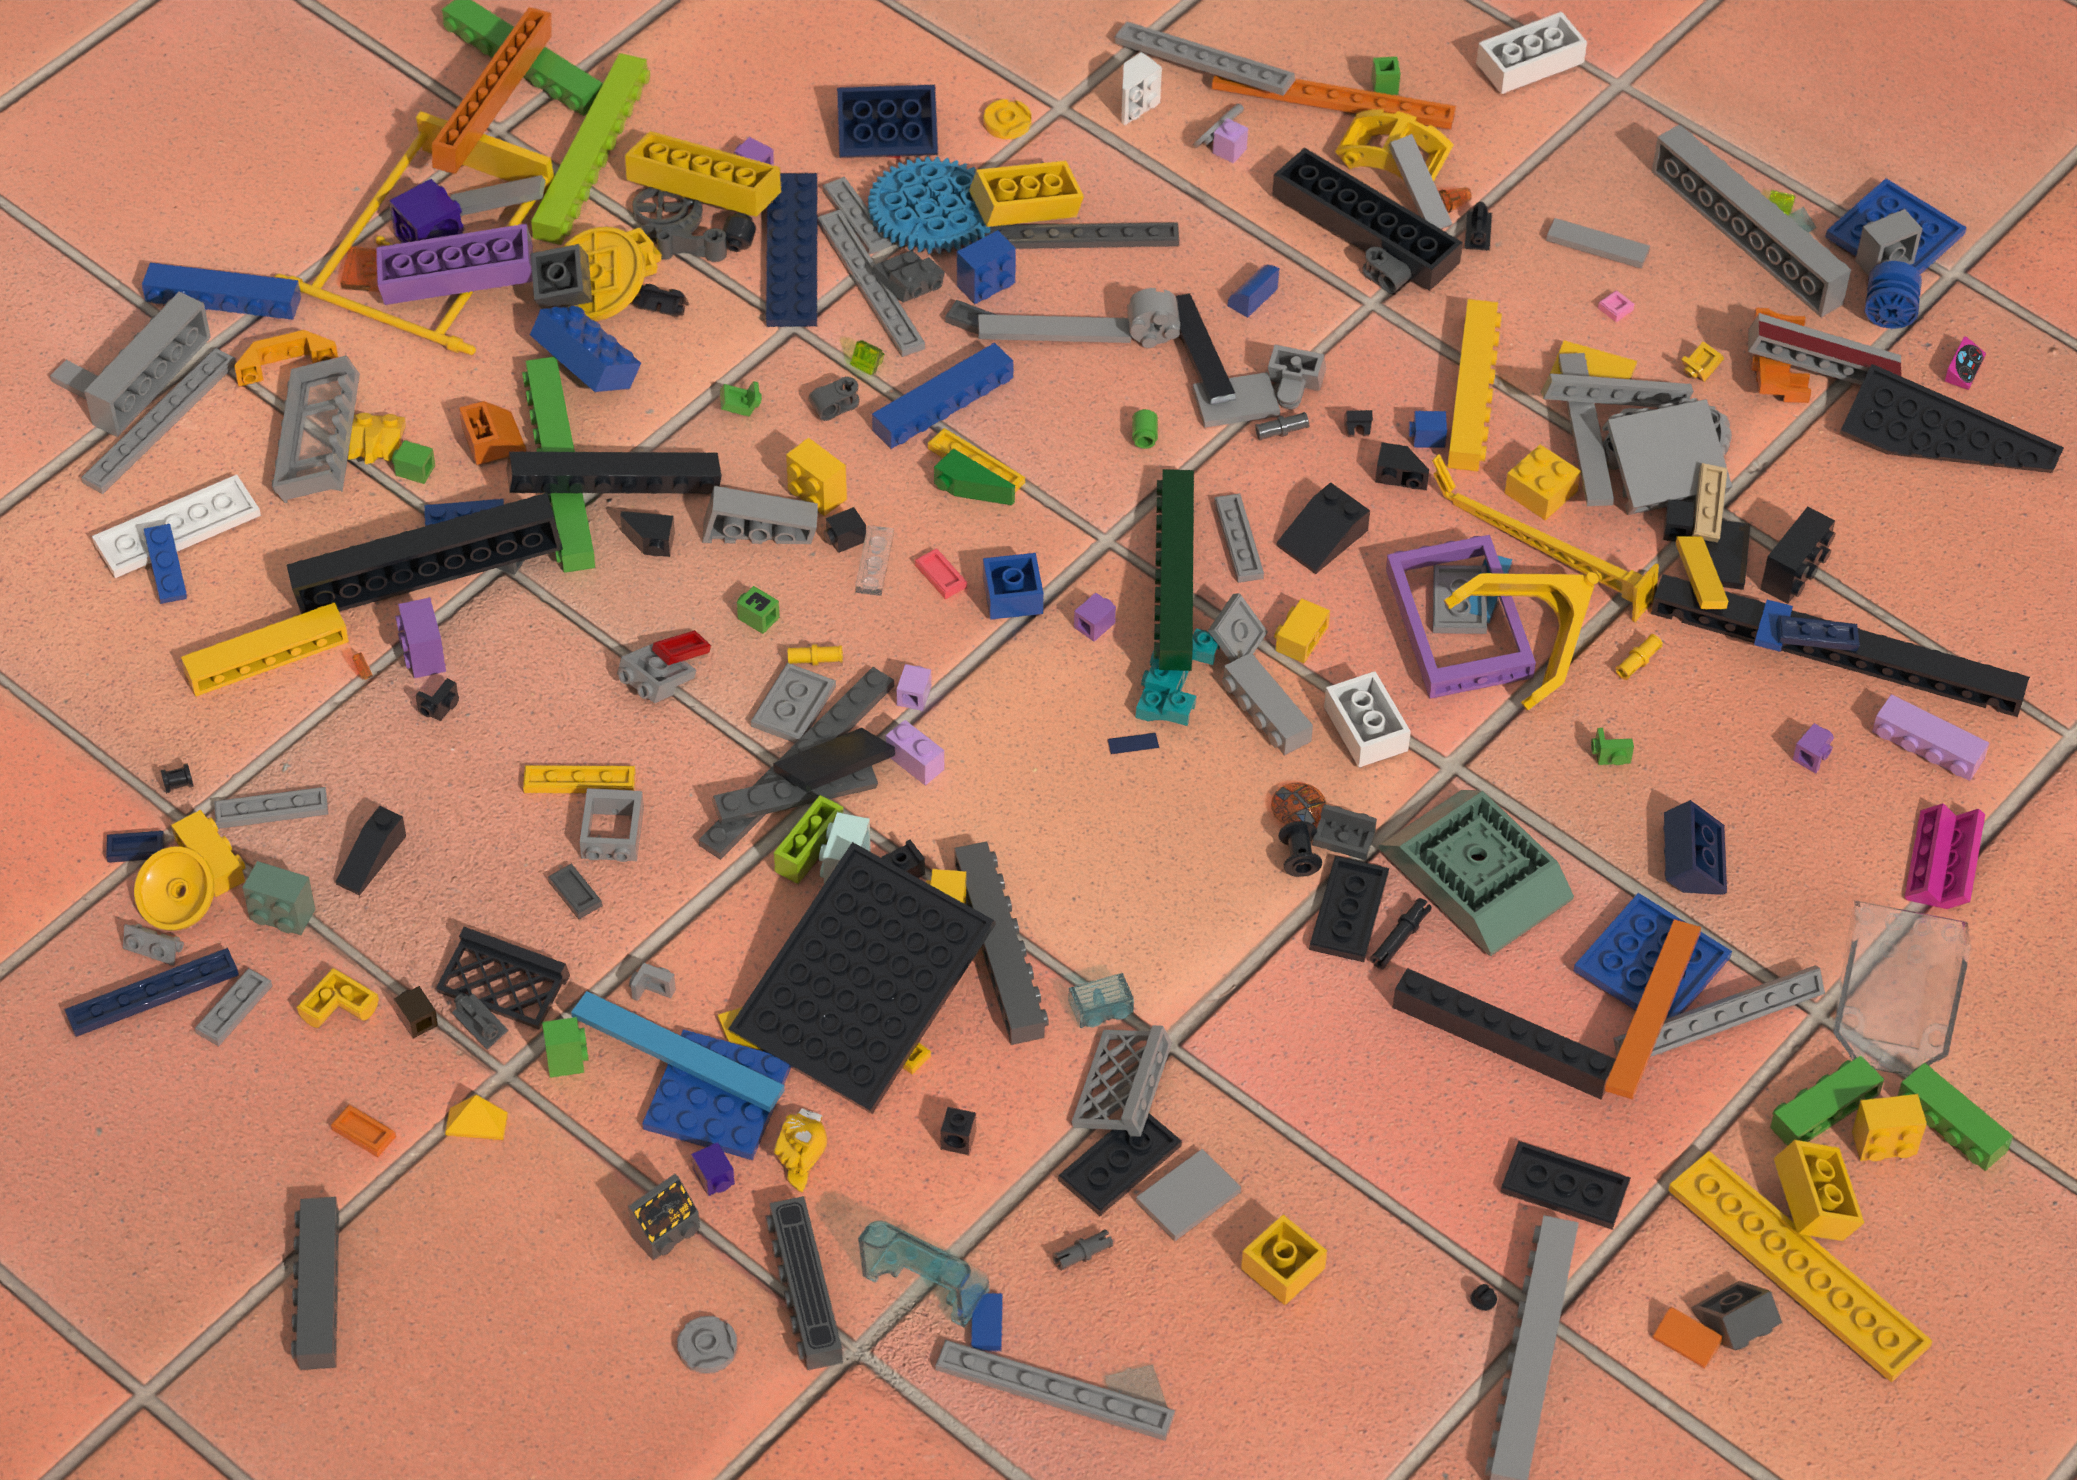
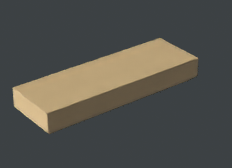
M1705 463L1701 464L1692 536H1703L1704 540L1712 542L1719 541L1728 468Z

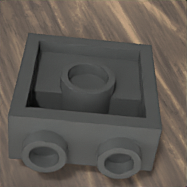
M911 250L873 265L872 274L898 299L906 302L941 288L945 271L930 257L922 260Z

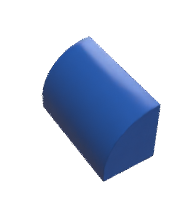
M1273 265L1262 266L1229 297L1228 307L1248 318L1278 289L1280 268Z

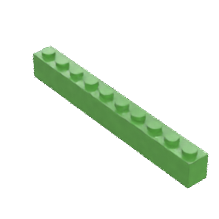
M555 357L527 360V371L522 372L524 387L530 388V390L526 391L528 406H533V409L529 410L531 425H537V429H533L535 445L540 444L541 448H536V451L575 452L557 359ZM547 493L563 550L555 552L557 563L562 562L564 573L596 568L583 493Z

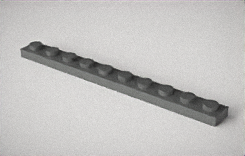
M872 667L778 761L847 734L894 687V679ZM772 766L753 786L785 778L775 773ZM766 814L725 824H720L718 820L699 839V846L721 860Z

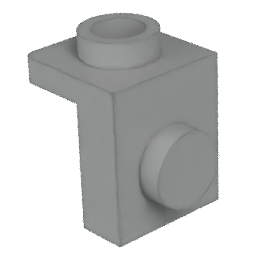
M643 962L639 971H635L632 974L629 982L632 999L638 1001L645 989L671 998L676 991L674 974L663 967L657 968Z

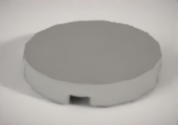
M698 1317L689 1321L681 1334H679L677 1338L678 1355L682 1363L692 1371L702 1374L718 1372L725 1369L734 1360L737 1353V1335L729 1323L720 1321L718 1317Z

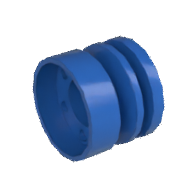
M1887 261L1876 265L1870 271L1865 304L1867 318L1880 327L1890 329L1903 328L1912 324L1919 312L1922 285L1920 272L1914 266L1900 261Z

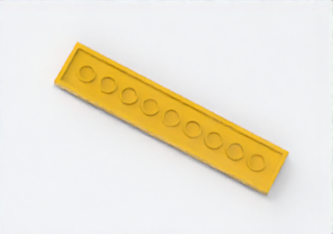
M1710 1151L1669 1184L1668 1191L1890 1382L1895 1380L1931 1347L1933 1341L1813 1238L1808 1235L1798 1234L1793 1221Z

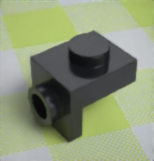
M448 678L432 697L421 691L415 695L418 711L426 717H432L439 721L445 717L450 709H454L459 701L457 684Z

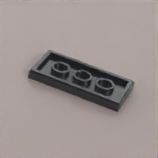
M859 728L775 762L773 767L775 773L808 792L895 756V747L864 728Z
M1335 856L1309 950L1365 962L1389 875V868Z
M1149 1113L1141 1137L1130 1136L1127 1130H1111L1060 1173L1058 1181L1098 1216H1101L1182 1146V1140Z
M1518 1141L1500 1193L1613 1230L1631 1177Z

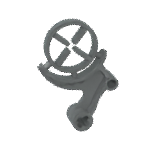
M653 187L641 191L634 198L633 215L636 221L643 225L642 230L646 235L656 239L658 251L662 254L661 259H670L673 254L678 253L693 254L706 258L711 262H720L726 258V234L723 230L712 228L704 232L703 236L691 234L702 220L703 208L701 201L695 199L687 200V198L680 195L660 191ZM658 196V208L656 203H642L648 198ZM664 196L673 197L681 203H664ZM663 205L665 212H679L673 217L662 219ZM694 205L692 211L688 214V206ZM657 211V218L645 217L640 212Z

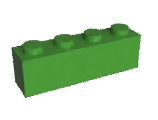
M1861 1055L1853 1061L1847 1060L1835 1073L1824 1075L1809 1090L1805 1088L1789 1103L1786 1104L1784 1102L1778 1105L1772 1113L1773 1118L1770 1128L1787 1146L1794 1140L1809 1142L1856 1111L1861 1100L1874 1099L1880 1095L1884 1078Z
M1923 1063L1901 1082L1898 1096L1918 1094L1926 1125L1939 1132L1950 1145L1957 1147L1973 1164L1986 1171L2008 1152L2013 1135L1926 1063Z

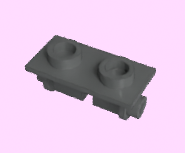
M460 994L455 998L456 1009L452 1012L453 1015L487 1050L509 1031L474 994L471 996Z

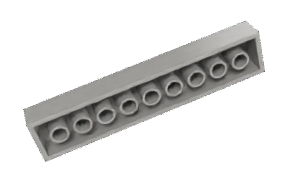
M1680 124L1657 137L1652 173L1817 315L1823 317L1843 305L1851 269L1844 262H1841L1828 248L1821 245L1810 233L1801 228L1792 218L1781 211L1776 204L1768 200L1758 189L1748 183L1742 175L1735 172L1724 160H1721Z

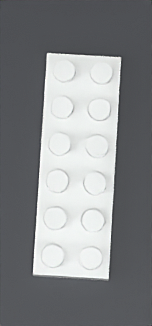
M234 475L93 535L92 539L110 571L117 578L151 563L144 536V528L170 524L176 551L178 552L257 518L261 514L259 507L238 475Z

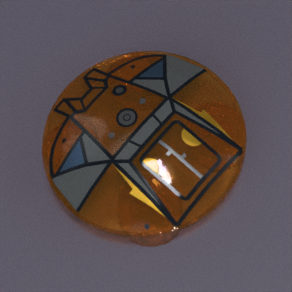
M1299 782L1290 783L1282 786L1275 792L1271 801V809L1275 817L1285 825L1295 821H1306L1314 825L1321 819L1322 808L1326 804L1324 795L1312 785Z

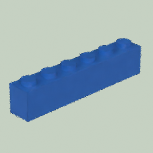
M150 263L142 282L145 302L166 304L178 292H181L203 302L205 310L275 317L279 319L294 320L301 300L298 280Z
M993 343L872 413V431L890 449L903 444L916 434L926 431L940 420L948 418L949 415L957 410L967 407L981 396H986L993 389L1008 383L1013 378L1014 361L996 343Z

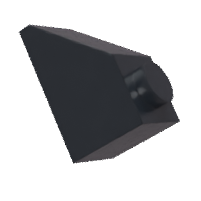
M621 511L622 533L644 555L670 557L675 535L674 516Z

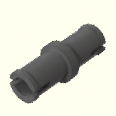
M1305 412L1285 418L1278 416L1277 420L1255 424V430L1259 441L1277 435L1284 437L1289 432L1309 428V419Z
M1104 1229L1087 1239H1077L1074 1245L1053 1253L1054 1263L1060 1262L1057 1268L1062 1271L1077 1262L1089 1261L1092 1255L1113 1247L1112 1237L1106 1238L1105 1236L1109 1235V1232Z

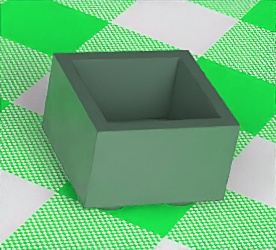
M257 861L243 885L250 920L259 925H269L278 928L285 933L302 935L316 910L308 876Z

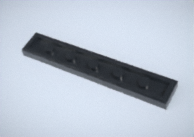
M1191 294L1175 296L1180 319V337L1210 404L1235 400L1236 393Z

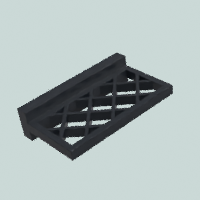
M463 927L459 935L460 942L436 987V991L452 998H456L460 994L471 996L472 989L487 984L491 995L479 1000L491 1012L540 1029L562 984L566 985L570 977L566 963ZM464 951L475 954L478 960L463 967L460 964ZM492 962L501 964L503 971L490 976L486 975L484 965ZM480 967L484 978L468 984L464 973ZM518 971L525 972L529 980L513 986L509 975ZM462 975L465 983L464 986L457 989L446 987L451 978ZM506 976L510 987L493 993L490 982ZM544 980L553 983L550 991L538 995L534 984ZM531 986L535 997L519 1003L515 992ZM512 993L516 1004L507 1008L500 1007L496 999ZM535 1003L539 1004L540 1011L536 1019L524 1015L522 1008Z

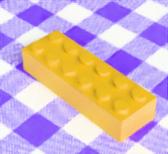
M649 131L625 154L626 178L628 181L653 187L660 191L674 193L685 198L702 201L706 204L720 206L727 210L741 212L748 216L757 217L781 193L780 167L653 131Z

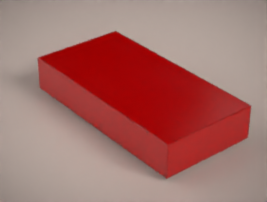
M695 630L654 642L652 651L667 665L707 654L711 649V645Z

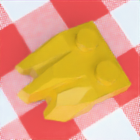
M370 413L354 414L348 460L363 457L365 464L374 463L378 457L383 458L385 461L392 460L394 451L401 446V437L406 427L405 417H398L394 414H386L384 416L371 415Z

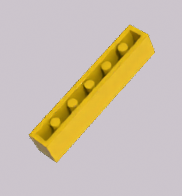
M335 603L301 615H295L284 621L270 624L250 633H244L233 639L216 643L199 651H193L182 656L181 660L186 678L196 697L348 643L349 640L346 625Z

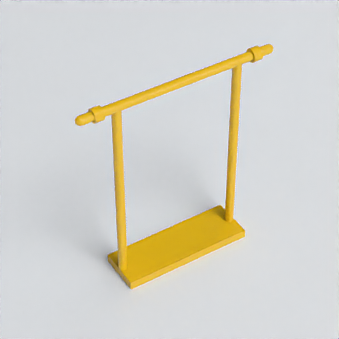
M420 111L416 117L419 134L314 282L310 285L304 283L301 278L293 275L288 277L280 273L276 274L275 278L298 280L300 292L447 346L448 350L455 353L463 352L473 355L476 352V348L473 345L465 343L462 338L454 335L449 337L444 334L474 291L460 293L435 331L321 289L421 147L423 151L432 154V143L447 123V120ZM483 134L462 164L508 182L542 175L546 181L544 195L554 179L550 157ZM536 200L522 203L506 227L520 225Z

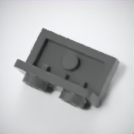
M1324 804L1312 846L1366 860L1375 836L1377 819L1364 813H1356L1338 806Z

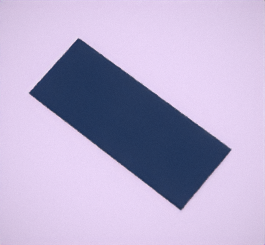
M1156 733L1108 739L1111 754L1159 748Z

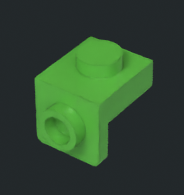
M755 381L751 383L748 390L723 384L720 389L721 410L750 417L754 409L759 407L762 400V394L759 393V383Z
M1597 728L1596 737L1591 739L1592 754L1597 755L1598 765L1631 764L1634 749L1633 739L1605 740L1603 728Z

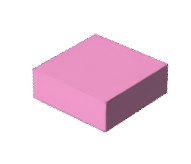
M1616 290L1599 302L1598 309L1617 322L1632 312L1635 304Z

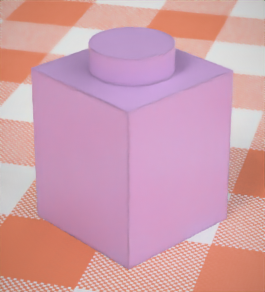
M1227 118L1214 132L1213 154L1234 163L1247 149L1248 128Z
M905 664L897 686V706L920 711L924 710L932 686L931 669Z

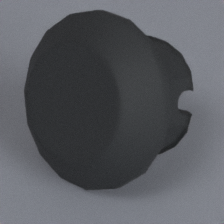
M1487 1284L1479 1285L1471 1293V1303L1479 1310L1487 1311L1494 1308L1497 1304V1295L1494 1289L1489 1288Z

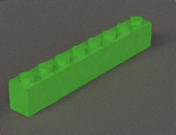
M454 0L442 9L443 24L449 32L458 35L466 43L472 44L483 54L489 55L492 58L514 28L472 0ZM547 47L543 48L523 77L536 88L544 90L552 98L558 99L571 110L583 116L589 112L603 85L602 82Z

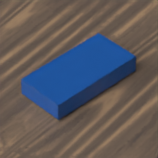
M1766 600L1754 643L1755 646L1781 652L1783 643H1778L1776 620L1778 616L1790 617L1793 609L1792 605Z
M973 1293L971 1348L981 1351H1002L1003 1293Z

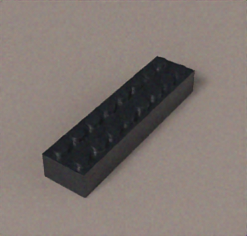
M1305 147L1274 174L1272 191L1274 197L1365 252L1371 247L1384 249L1409 267L1411 280L1429 291L1460 264L1462 241Z

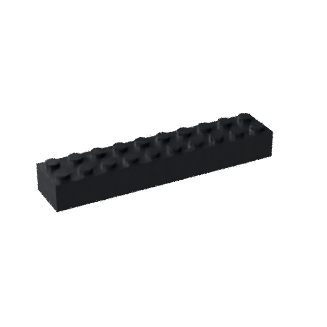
M544 493L436 524H430L418 529L404 531L389 537L379 538L360 545L350 546L349 548L299 560L287 564V569L301 614L335 603L340 612L563 550L548 494Z

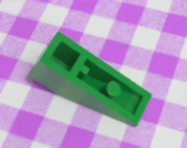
M954 448L934 466V484L942 491H947L956 497L1011 506L1015 503L1014 484Z

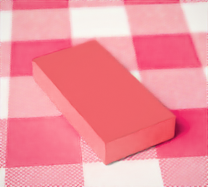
M937 548L915 559V566L944 599L967 588V581Z

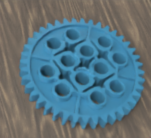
M926 157L923 162L921 159L916 158V163L908 159L907 165L899 162L898 169L891 166L890 172L883 171V177L878 176L877 182H873V188L870 189L868 213H870V220H873V226H878V232H884V238L891 237V243L899 241V247L908 244V250L917 247L918 252L925 248L928 254L933 249H936L938 254H941L942 249L951 253L952 247L959 251L961 250V245L967 247L970 245V242L974 243L978 241V238H984L985 233H990V227H986L969 191L976 168L967 169V163L959 166L958 160L949 163V158L940 162L939 157H936L934 161Z

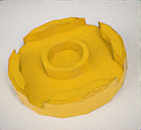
M1009 99L994 101L986 107L985 114L983 115L984 127L987 132L1000 139L1021 137L1029 131L1032 125L1030 109L1018 100H1015V102H1009Z

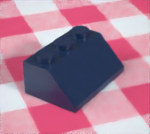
M1691 800L1664 812V874L1666 881L1683 893L1726 894L1725 825Z

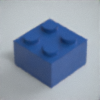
M998 230L957 251V287L974 304L990 298L995 293L1009 288L1016 282V248Z
M1036 553L983 558V582L990 620L1043 614L1044 593Z

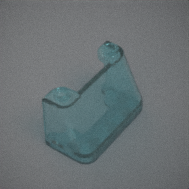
M874 1221L870 1223L858 1237L863 1277L876 1283L879 1276L891 1273V1276L896 1278L905 1267L951 1290L946 1296V1303L953 1307L951 1321L962 1327L966 1326L973 1312L990 1290L989 1277L983 1270L887 1222Z

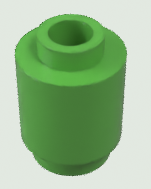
M1148 409L1137 411L1132 416V439L1139 448H1151L1158 439V416L1155 412Z

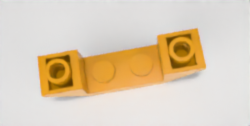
M306 330L254 341L234 365L238 386L264 381L261 365L310 354L312 364L338 358L336 343Z

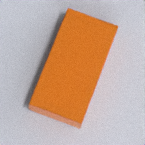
M350 1104L331 1124L332 1131L377 1158L396 1138L395 1131Z

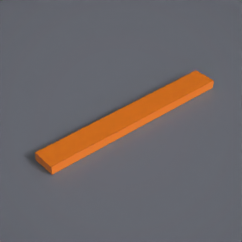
M1674 919L1606 1082L1605 1092L1633 1100L1701 934L1700 926Z

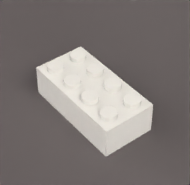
M1562 12L1479 42L1476 64L1498 91L1503 94L1583 64L1587 41Z

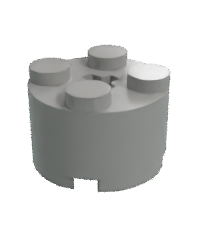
M1147 288L1132 295L1129 305L1127 304L1129 331L1136 341L1142 343L1143 347L1153 348L1157 344L1165 343L1180 335L1178 304L1173 293L1165 289L1164 292H1156V288Z

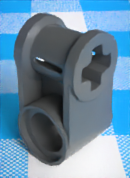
M1371 247L1366 251L1365 259L1367 262L1363 265L1362 273L1386 292L1395 293L1411 278L1409 267L1384 249Z
M842 377L835 382L813 390L808 400L821 420H831L840 414L858 407L860 402L857 394L858 382L852 377Z

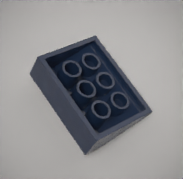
M935 85L837 88L840 158L938 155Z

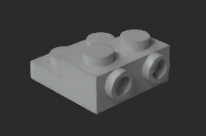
M652 643L622 656L617 674L623 684H630L637 689L642 699L648 698L653 703H657L673 696L676 686L694 679L696 669L686 661L667 665L652 651Z

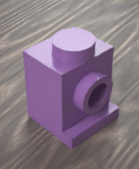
M1814 723L1796 744L1793 761L1816 774L1819 771L1821 759L1825 761L1832 751L1833 747L1830 743L1834 739L1833 734Z

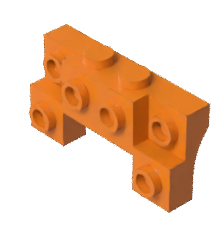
M1769 308L1755 309L1754 320L1761 313L1801 326L1805 325V316L1783 315ZM1754 354L1751 359V371L1756 372L1759 394L1783 395V402L1809 403L1811 388L1808 387L1810 374L1789 373L1791 364Z

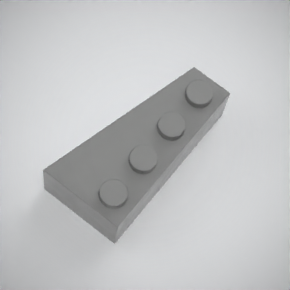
M714 486L704 517L702 543H712V539H725V543H736V539L752 540V544H762V542L767 540H775L776 544H811L817 529L818 504Z

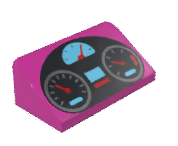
M1966 336L1963 337L1949 365L1945 382L1969 390L1986 353Z

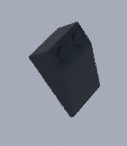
M1330 482L1313 496L1277 541L1276 546L1314 574H1317L1368 531L1370 510Z

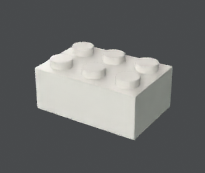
M1376 671L1326 687L1324 708L1358 767L1408 751L1411 731Z

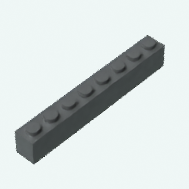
M987 841L954 848L956 870L966 871L967 905L990 917L996 923L981 946V950L1010 1043L1014 1045L1042 1039L1045 1036V1026L1049 1025L1046 1010H1041L1039 1003H1041L1040 990L1038 986L1033 987L1032 980H1034L1031 963L1026 964L1024 957H1027L1024 941H1019L1017 937L1019 926L1017 919L1011 918L1010 912H1012L1009 895L1004 896L1003 890H1005L1002 873L997 874L996 871L998 867L995 851L990 852Z

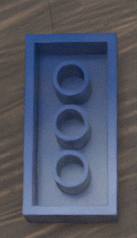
M577 306L540 309L530 336L594 392L631 388L641 362L633 356L630 350L622 347L614 336L607 334L598 322L591 320L584 314V310Z

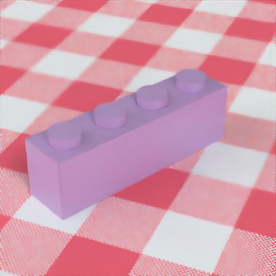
M1892 694L1877 714L1872 730L1873 733L1879 735L1882 739L1889 740L1905 750L1913 752L1929 762L1937 764L1969 781L1984 761L1989 742Z

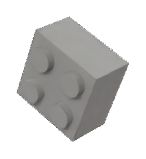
M1905 209L1891 213L1875 222H1869L1863 226L1855 261L1868 276L1876 265L1883 262L1900 261L1910 265L1913 264L1922 227Z

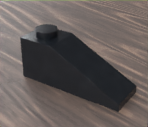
M382 806L377 808L363 826L336 880V885L359 896L362 894L405 839L406 831L403 816Z

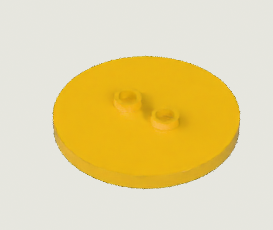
M614 227L591 228L571 238L563 247L579 244L587 253L592 302L574 306L583 309L584 314L591 320L600 321L618 314L633 301L643 284L646 264L642 249L625 231Z

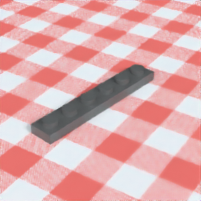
M869 766L808 792L783 779L714 795L712 802L720 824H725L811 804L820 795L827 799L875 789L877 788L878 781L872 766Z

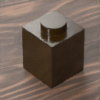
M420 986L412 990H406L394 998L397 1016L412 1038L438 1026L436 1010Z

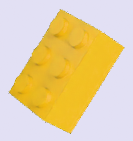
M1794 1140L1773 1158L1798 1234L1844 1241L1865 1223L1840 1148Z

